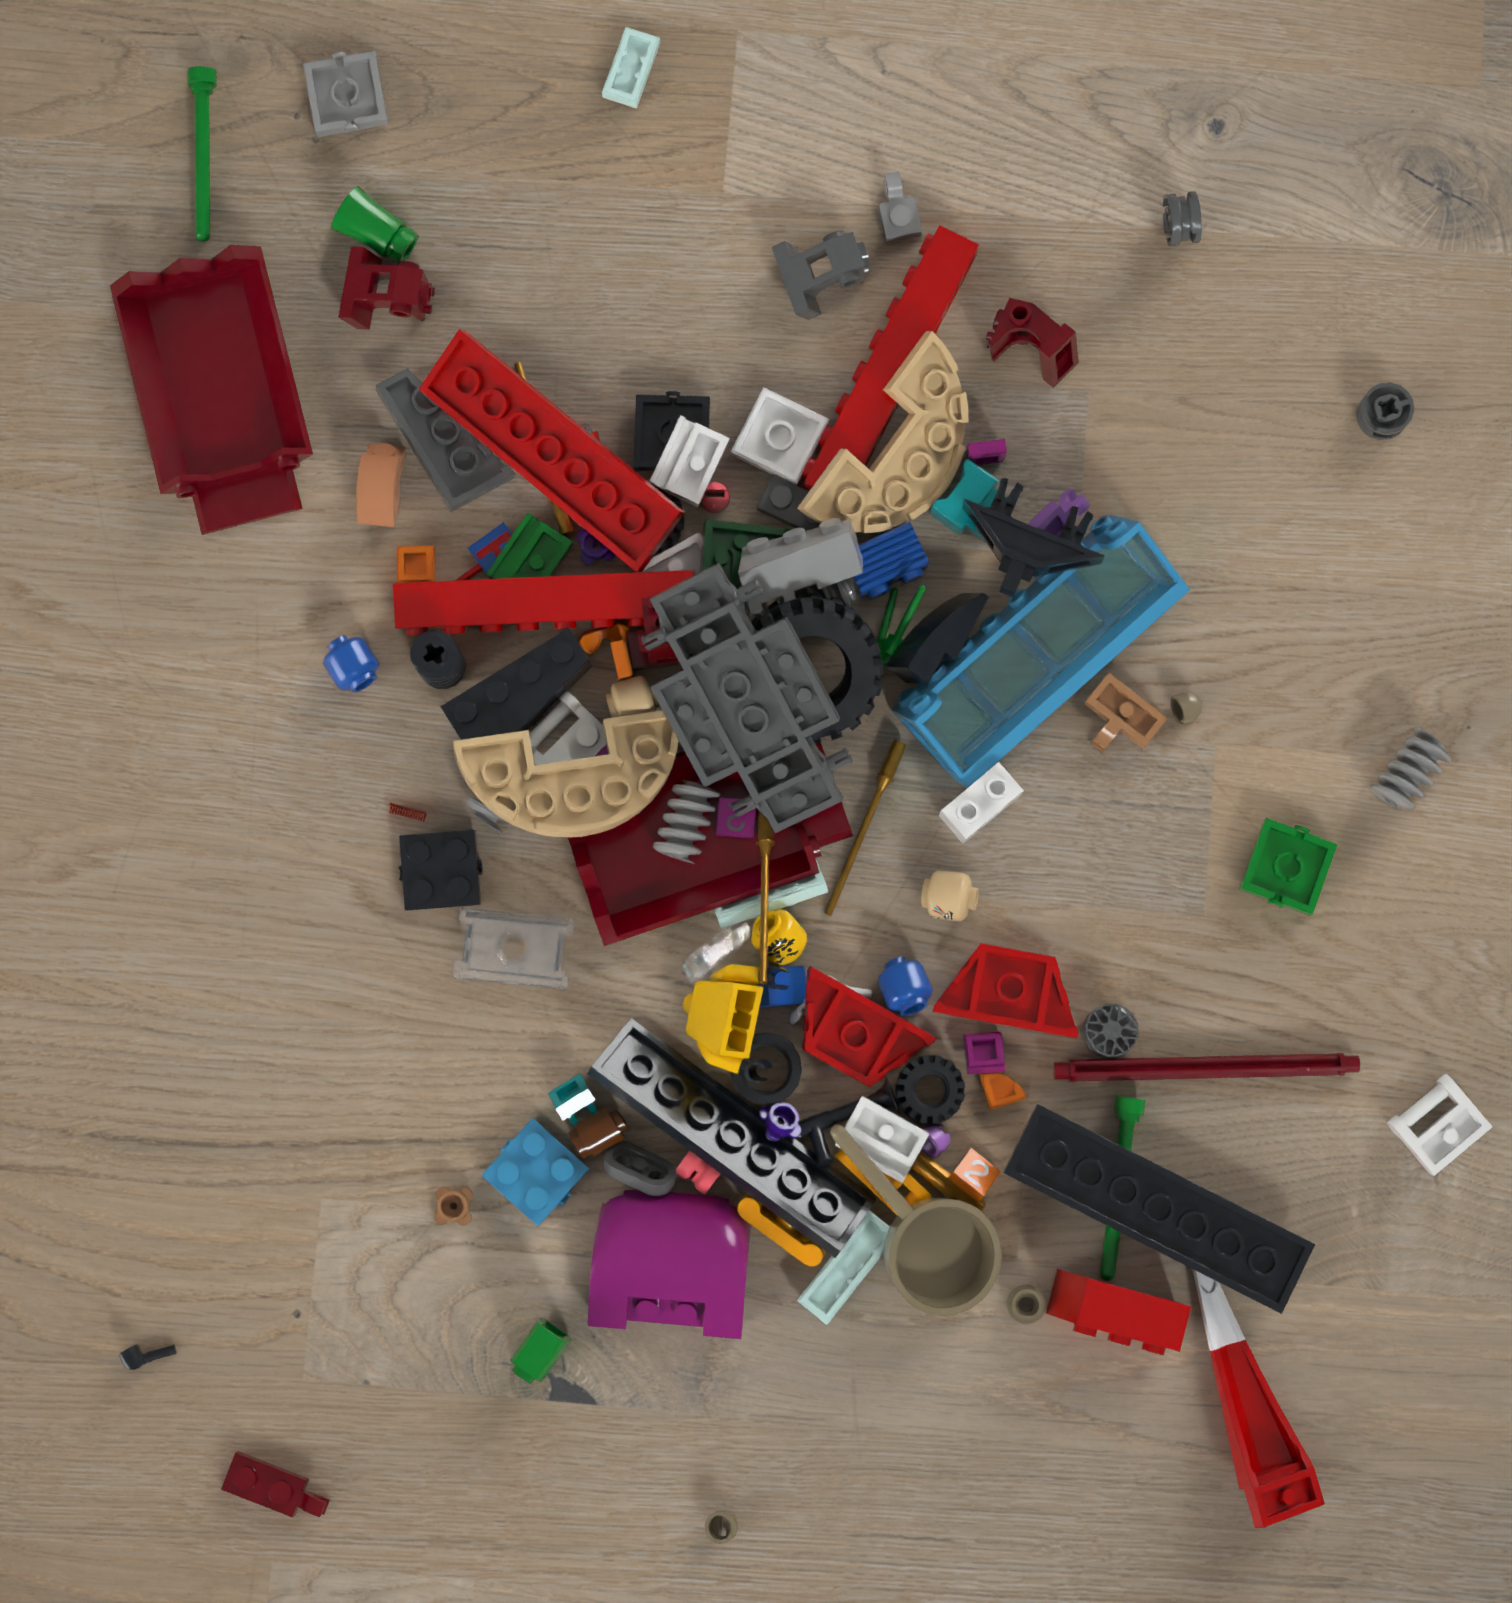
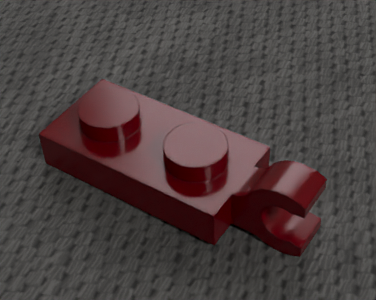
M239 1451L234 1454L221 1488L223 1491L289 1517L296 1515L298 1507L309 1514L321 1517V1515H325L330 1499L305 1490L309 1481L308 1478Z

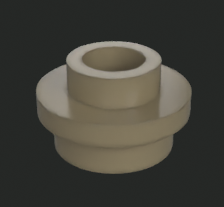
M1020 1285L1009 1294L1007 1308L1009 1314L1016 1321L1030 1324L1042 1317L1045 1312L1046 1301L1038 1288L1032 1285ZM1030 1297L1032 1299L1033 1307L1031 1310L1022 1311L1020 1309L1019 1301L1021 1298Z

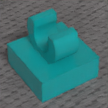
M581 1073L548 1093L562 1120L568 1117L573 1125L579 1122L575 1112L583 1107H587L591 1114L596 1112V1107L593 1103L595 1098Z

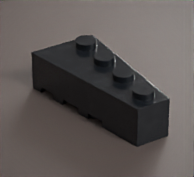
M570 628L440 707L461 740L525 731L532 725L534 726L543 717V714L556 701H559V697L566 690L568 691L592 666Z

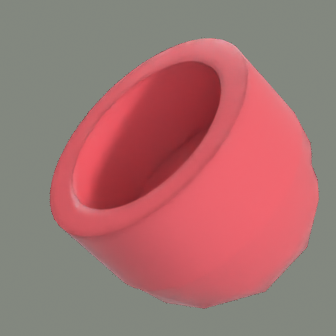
M719 482L709 483L701 500L703 508L710 513L724 511L730 502L727 487ZM724 492V497L706 498V493Z

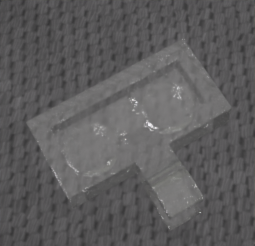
M745 922L734 931L729 926L712 939L714 943L712 947L706 942L682 963V967L685 969L682 974L690 984L707 980L720 963L737 952L752 937L750 926Z

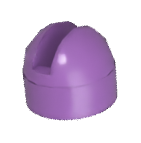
M932 1124L923 1129L930 1134L921 1150L931 1158L938 1157L950 1144V1134H945L942 1131L944 1127L939 1124Z

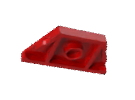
M980 943L933 1006L932 1010L933 1013L1068 1038H1078V1029L1072 1017L1068 996L1063 987L1056 957Z
M808 967L802 1049L864 1085L871 1087L883 1079L887 1072L897 1069L909 1061L908 1058L925 1046L929 1047L935 1042L936 1037L814 967Z

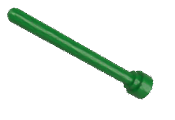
M194 66L187 69V86L191 88V93L195 95V233L199 241L205 242L210 238L209 95H212L213 89L217 87V71L211 67Z
M1115 1096L1113 1111H1117L1116 1119L1120 1120L1117 1144L1131 1151L1135 1122H1139L1140 1115H1144L1146 1100ZM1107 1225L1100 1276L1103 1280L1110 1281L1115 1277L1121 1232Z

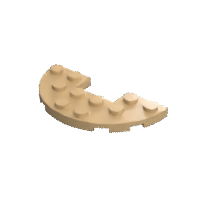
M926 331L883 389L909 413L869 469L847 449H840L797 509L820 524L833 518H840L841 521L851 519L855 532H881L890 530L892 527L901 525L908 520L916 519L927 511L946 491L959 468L965 446L962 444L965 423H969L966 392H962L956 372L959 370L949 350L933 331Z
M663 710L603 719L608 755L534 765L528 730L453 741V750L460 772L470 789L498 817L516 827L539 835L570 838L607 831L621 825L641 812L655 798L665 784L673 767L679 740Z

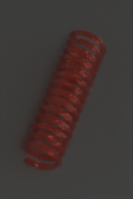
M394 803L389 804L391 805L389 813L392 812L395 815L400 813V816L404 817L405 815V818L410 817V819L415 818V820L418 817V821L423 819V822H425L427 815L425 811L415 810V808L410 809V807Z

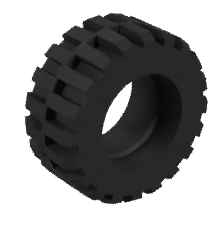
M810 593L809 597L800 598L799 594H795V599L781 604L775 601L768 605V611L764 615L758 613L751 623L755 633L787 616L798 638L806 636L824 637L834 642L841 650L845 660L844 677L839 685L828 694L841 718L839 722L811 735L815 744H819L822 737L831 735L832 741L843 737L842 730L849 727L853 731L861 724L859 718L863 714L869 715L875 707L873 700L875 696H880L882 689L883 661L872 630L854 608L844 606L841 600L834 597L828 600L822 598L821 594Z

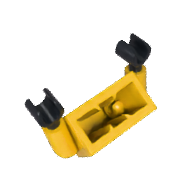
M729 964L714 972L709 981H697L694 985L693 993L688 994L684 998L683 1010L688 1014L686 1033L697 1041V1046L708 1064L736 1074L739 1071L744 1072L746 1079L750 1083H761L768 1079L760 1077L756 1072V1067L769 1069L772 1068L771 1062L763 1058L751 1062L744 1060V1058L749 1059L764 988L759 986L760 967ZM779 966L768 968L766 985L772 989L786 990L789 986L776 984L775 976L778 972L790 973V971Z

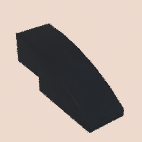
M961 593L941 604L910 631L898 646L886 667L905 683L929 684L941 660H956L989 597L985 593Z

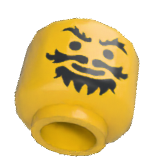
M782 909L768 911L767 961L775 966L789 964L801 956L807 943V934L789 912ZM760 916L755 920L751 932V942L759 953Z

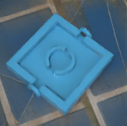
M532 1118L512 1141L509 1139L499 1150L501 1154L481 1176L539 1227L558 1204L563 1206L572 1195L569 1192L589 1171V1168Z

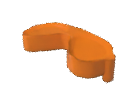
M615 622L614 627H597V629L584 632L577 640L586 653L594 654L604 638H608L612 642L620 640L626 642L629 628L626 622Z

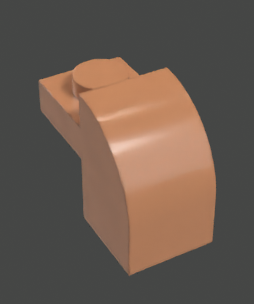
M369 443L366 454H361L356 489L357 524L395 527L401 505L400 478L406 461L405 446Z

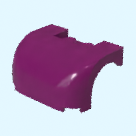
M624 1190L623 1195L612 1198L605 1204L602 1203L592 1252L588 1326L626 1329L627 1321L703 1327V1336L741 1339L751 1224L739 1215L738 1208L729 1204V1199L717 1196L669 1192L662 1196H652L639 1190Z

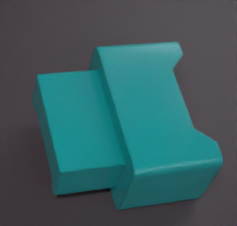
M967 459L961 471L962 479L947 499L936 500L931 507L930 515L959 536L966 529L985 542L963 510V501L967 499L984 507H990L997 492L995 488L998 479L970 459Z

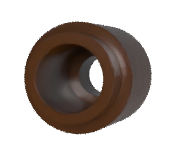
M605 1106L575 1124L576 1128L568 1133L577 1151L584 1159L589 1155L595 1157L624 1140L623 1131L628 1129V1126L618 1109L610 1111Z

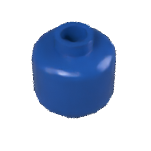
M343 635L333 640L327 646L329 652L323 660V665L341 690H351L353 693L367 688L377 679L375 673L378 671L379 661L363 638L354 637L348 639L346 635Z
M897 957L888 961L884 965L886 970L879 975L877 981L887 1008L892 1012H900L901 1016L913 1015L925 1009L929 1004L927 1000L931 997L933 988L923 965L914 960L906 961L905 957Z

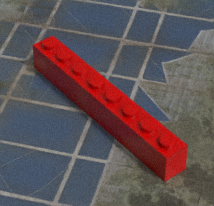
M939 225L934 236L929 233L927 234L919 250V254L923 255L918 267L911 265L903 280L902 285L907 288L901 299L894 297L886 312L885 317L890 319L884 331L877 329L870 342L869 349L873 352L868 362L866 363L861 360L855 370L852 381L856 382V385L850 395L847 393L842 395L836 407L835 413L839 414L833 427L827 425L820 437L818 445L822 446V449L817 459L810 457L801 475V477L806 479L804 489L811 490L840 449H847L862 464L868 465L899 405L883 389L926 331L937 333L977 256L979 244Z
M681 570L393 583L395 629L406 628V636L425 633L429 631L428 627H443V633L446 634L466 633L465 626L480 625V633L502 632V624H517V631L539 630V623L554 622V629L577 628L576 621L591 620V628L614 627L613 619H628V626H643L641 598L652 597L695 575V571Z

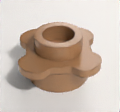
M441 1187L436 1191L435 1196L438 1202L434 1219L438 1224L444 1225L447 1222H457L459 1225L465 1226L471 1222L472 1215L469 1212V1206L473 1200V1193L470 1189L462 1188L460 1191L450 1190L448 1187ZM453 1202L457 1204V1209L455 1210L450 1208Z

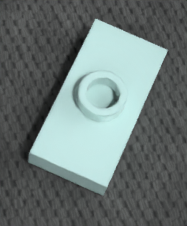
M625 27L602 91L603 98L637 109L661 43L659 37Z

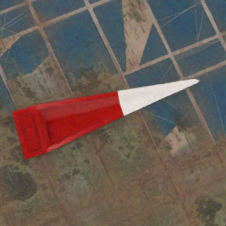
M1192 1269L1239 1489H1244L1255 1528H1265L1325 1505L1315 1468L1260 1370L1220 1283Z

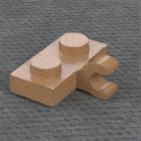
M1109 672L1084 703V705L1107 722L1091 742V745L1101 753H1103L1118 732L1122 733L1143 750L1168 719Z

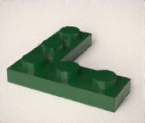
M706 519L703 524L700 572L720 563L729 582L738 589V571L742 548L757 538L766 537L768 540L783 537L785 532L792 529Z

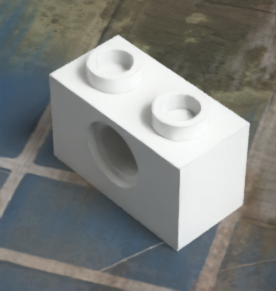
M998 762L944 807L939 817L964 844L1019 798L1024 790Z

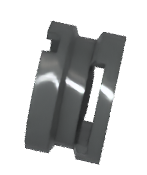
M1196 191L1188 192L1187 199L1185 196L1177 197L1174 193L1165 194L1163 197V207L1166 208L1163 214L1164 232L1171 234V238H1167L1168 246L1180 245L1181 241H1187L1189 238L1192 243H1199L1202 234V220Z
M1391 382L1380 383L1372 387L1359 403L1356 412L1357 422L1362 431L1369 437L1377 440H1389L1398 436L1412 420L1414 403L1409 392L1401 385Z
M1105 1004L1092 1010L1086 1017L1083 1026V1039L1087 1047L1094 1054L1104 1058L1118 1057L1129 1052L1135 1045L1139 1035L1138 1023L1134 1014L1126 1007L1118 1004Z

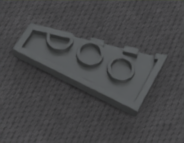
M408 368L376 385V392L450 512L461 508L515 478V472L495 457L493 451L419 390L422 382Z

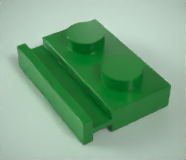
M527 513L486 574L491 579L553 576L573 546V541L545 523L540 522L530 513Z

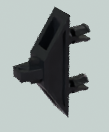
M1002 478L990 507H984L967 499L963 501V510L1001 563L998 570L1006 573L1000 593L1014 597L1021 579L1030 582L1032 576L1037 577L1102 564L1105 555L1081 545L1090 521L1093 519V514L1089 511L1086 512L1079 525L1075 526L1079 507L1072 506L1060 536H1056L1011 517L1019 495L1023 491V486L1018 482L1006 498L1005 492L1008 479Z

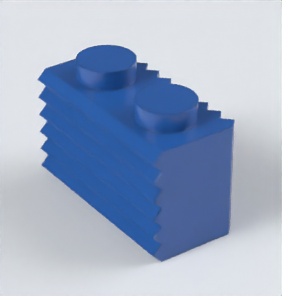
M908 522L860 544L859 547L863 557V572L851 577L859 597L864 598L869 595L872 600L888 593L891 590L889 586L893 583L903 580L904 584H908L924 576L923 570L928 567L929 560L912 524Z

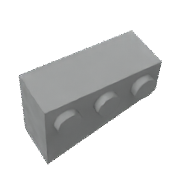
M833 518L822 522L818 528L807 531L804 528H795L785 532L783 537L768 540V538L762 537L750 541L746 547L742 548L738 575L742 586L757 579L760 583L758 587L761 586L763 589V594L747 601L750 613L753 615L762 611L761 603L782 596L784 602L796 598L794 591L816 585V588L819 590L861 574L863 572V557L851 519L841 521L840 518Z

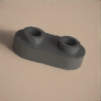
M619 1142L605 1151L604 1170L610 1177L652 1196L665 1195L674 1188L676 1170L670 1161L628 1142Z

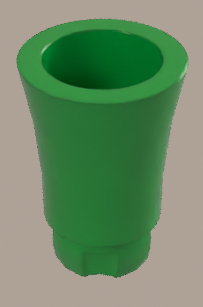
M360 186L353 188L346 196L331 224L332 230L362 243L383 257L388 256L396 263L398 261H405L409 257L419 238L415 231L406 227L405 222L383 208Z

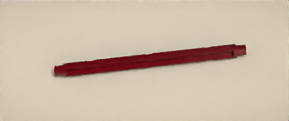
M1344 1053L1069 1059L1068 1062L1053 1063L1054 1080L1069 1079V1082L1344 1076L1345 1073L1360 1072L1359 1056H1344Z

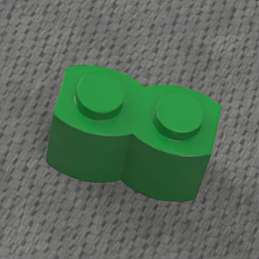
M540 1318L535 1322L511 1357L510 1361L515 1365L512 1371L530 1384L535 1380L542 1382L572 1339L546 1319Z

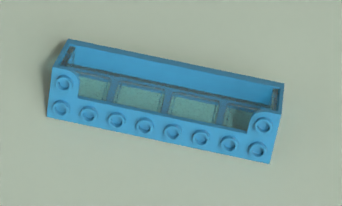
M1106 515L1096 520L1090 527L1091 532L1083 538L1081 545L1105 555L1102 564L1035 577L1036 581L1027 589L1017 591L1014 597L1008 599L1009 605L999 614H992L981 623V630L972 638L966 639L956 660H946L943 663H939L929 684H919L915 688L911 687L897 698L898 703L890 710L957 783L966 788L971 786L1190 591L1189 587L1139 521L1114 515Z

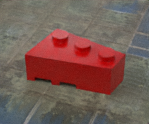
M1057 1269L1046 1314L1074 1323L1073 1331L1096 1337L1097 1330L1109 1333L1107 1338L1109 1341L1130 1346L1132 1339L1143 1342L1141 1349L1164 1355L1166 1348L1180 1352L1191 1306Z

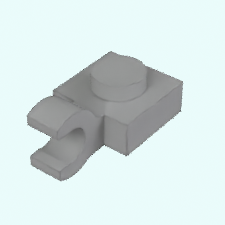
M899 171L885 174L884 187L888 202L879 203L878 205L885 242L921 236L922 228L915 196L903 197Z

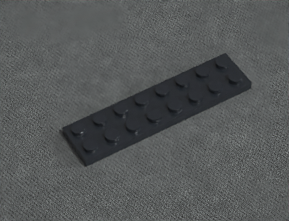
M632 1018L587 1073V1075L834 1258L844 1248L876 1201V1198L830 1164L818 1166L816 1154L795 1138L789 1136L780 1137L778 1141L768 1139L765 1134L767 1130L765 1122L760 1118L757 1110Z
M1036 1104L1002 1172L1280 1314L1283 1313L1315 1246L1314 1243L1039 1104Z

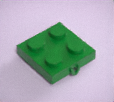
M1265 818L1239 890L1266 899L1268 904L1277 905L1279 908L1284 906L1311 916L1315 910L1338 844L1309 834L1310 830L1303 826L1295 825L1293 828Z

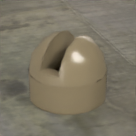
M1189 692L1171 697V708L1177 722L1182 725L1194 721L1200 715L1202 701L1197 695Z
M717 1511L711 1514L705 1522V1533L714 1543H726L733 1539L737 1533V1520L730 1512ZM722 1516L727 1518L726 1536H721Z

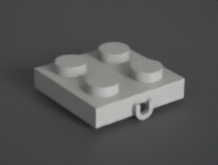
M375 51L353 55L337 52L332 55L331 59L303 63L314 130L317 137L339 133L347 134L351 131L358 132L362 129L389 125ZM337 57H343L341 60H336Z

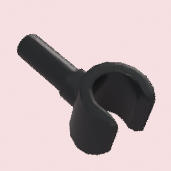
M138 1344L121 1352L119 1357L126 1369L135 1370L146 1363L152 1362V1360L175 1355L177 1351L175 1345L142 1354Z

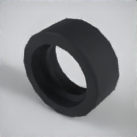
M769 1032L754 1034L750 1052L758 1047L768 1046L776 1048L784 1055L788 1062L789 1071L787 1079L782 1086L774 1091H759L748 1084L744 1077V1072L739 1071L738 1074L730 1072L731 1081L738 1093L748 1101L760 1105L780 1103L790 1097L799 1085L802 1073L800 1056L794 1045L784 1037Z

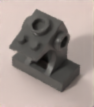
M844 231L832 232L823 238L824 242L801 253L798 247L786 241L772 247L796 315L807 320L821 315L816 296L823 289L839 283L841 288H846L858 282L864 283L865 274L870 272L867 264L869 263V257L864 243H857L853 232L844 234ZM828 256L833 270L815 278L811 264Z

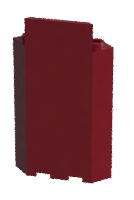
M229 245L212 259L179 258L160 273L128 271L110 285L112 298L160 494H176L177 498L192 497L202 535L303 509L293 470L300 467L301 461L313 455L261 246Z
M816 744L818 750L825 755L822 744ZM685 751L676 754L673 767L665 784L655 798L637 815L621 825L601 833L582 837H567L604 946L761 893L762 856L759 846L756 845L758 840L759 810L756 808L754 839L716 836L719 797L742 799L750 795L738 771L706 786L718 791L720 796L707 799L716 809L715 812H703L702 814L711 824L710 826H698L697 830L704 834L706 839L693 841V844L701 850L699 855L688 856V859L695 864L663 855L653 848L655 842H666L658 834V829L671 827L662 819L663 814L675 813L667 805L668 800L680 799L672 791L673 785L685 784L682 780L703 785ZM842 802L777 833L773 831L775 845L772 847L769 855V890L818 874L819 869L815 858L822 856L820 847L853 836Z

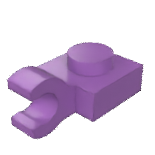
M1069 488L1060 496L1059 504L1051 501L1028 525L1060 536L1070 513V508L1072 506L1079 507L1078 517L1088 510L1090 504L1083 494L1077 496L1074 490Z

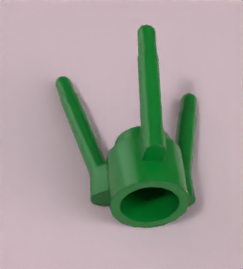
M924 585L918 587L895 634L889 633L887 636L898 595L897 588L891 590L876 639L884 666H887L896 649L903 641L902 637L925 592Z

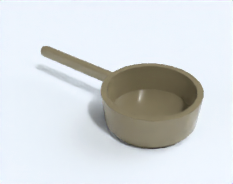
M841 1125L833 1126L830 1130L831 1137L898 1214L886 1235L884 1263L891 1281L902 1297L918 1310L939 1316L962 1313L982 1301L994 1286L1001 1267V1244L997 1231L989 1218L973 1205L953 1199L930 1198L910 1205L846 1129Z

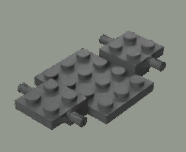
M717 563L650 598L659 616L660 628L642 636L643 644L647 643L645 648L647 651H651V649L668 641L683 668L653 683L650 688L703 786L706 787L738 771L750 795L731 803L732 810L735 811L734 814L739 818L757 808L766 816L773 831L777 833L841 802L844 797L834 780L833 771L853 761L851 755H848L849 751L847 748H843V750L825 757L818 750L811 737L812 734L839 722L841 717L788 617L786 616L754 633L755 629L745 612L744 602L764 593L762 587H758L759 581L754 579V581L736 589L729 582L720 563Z

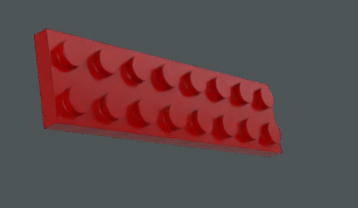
M459 329L419 387L423 394L635 572H643L685 513L466 330Z

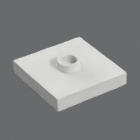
M763 387L730 453L732 456L771 475L773 474L798 485L802 478L801 475L809 458L813 456L824 429L830 423V419Z

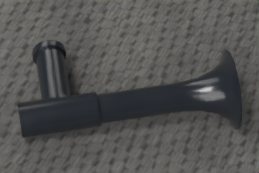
M885 1076L883 1086L866 1098L884 1108L895 1109L900 1114L894 1091L887 1076ZM860 1100L831 1111L821 1112L798 1122V1125L801 1127V1133L797 1138L801 1139L810 1136L818 1166H826L834 1161L823 1130L850 1119Z

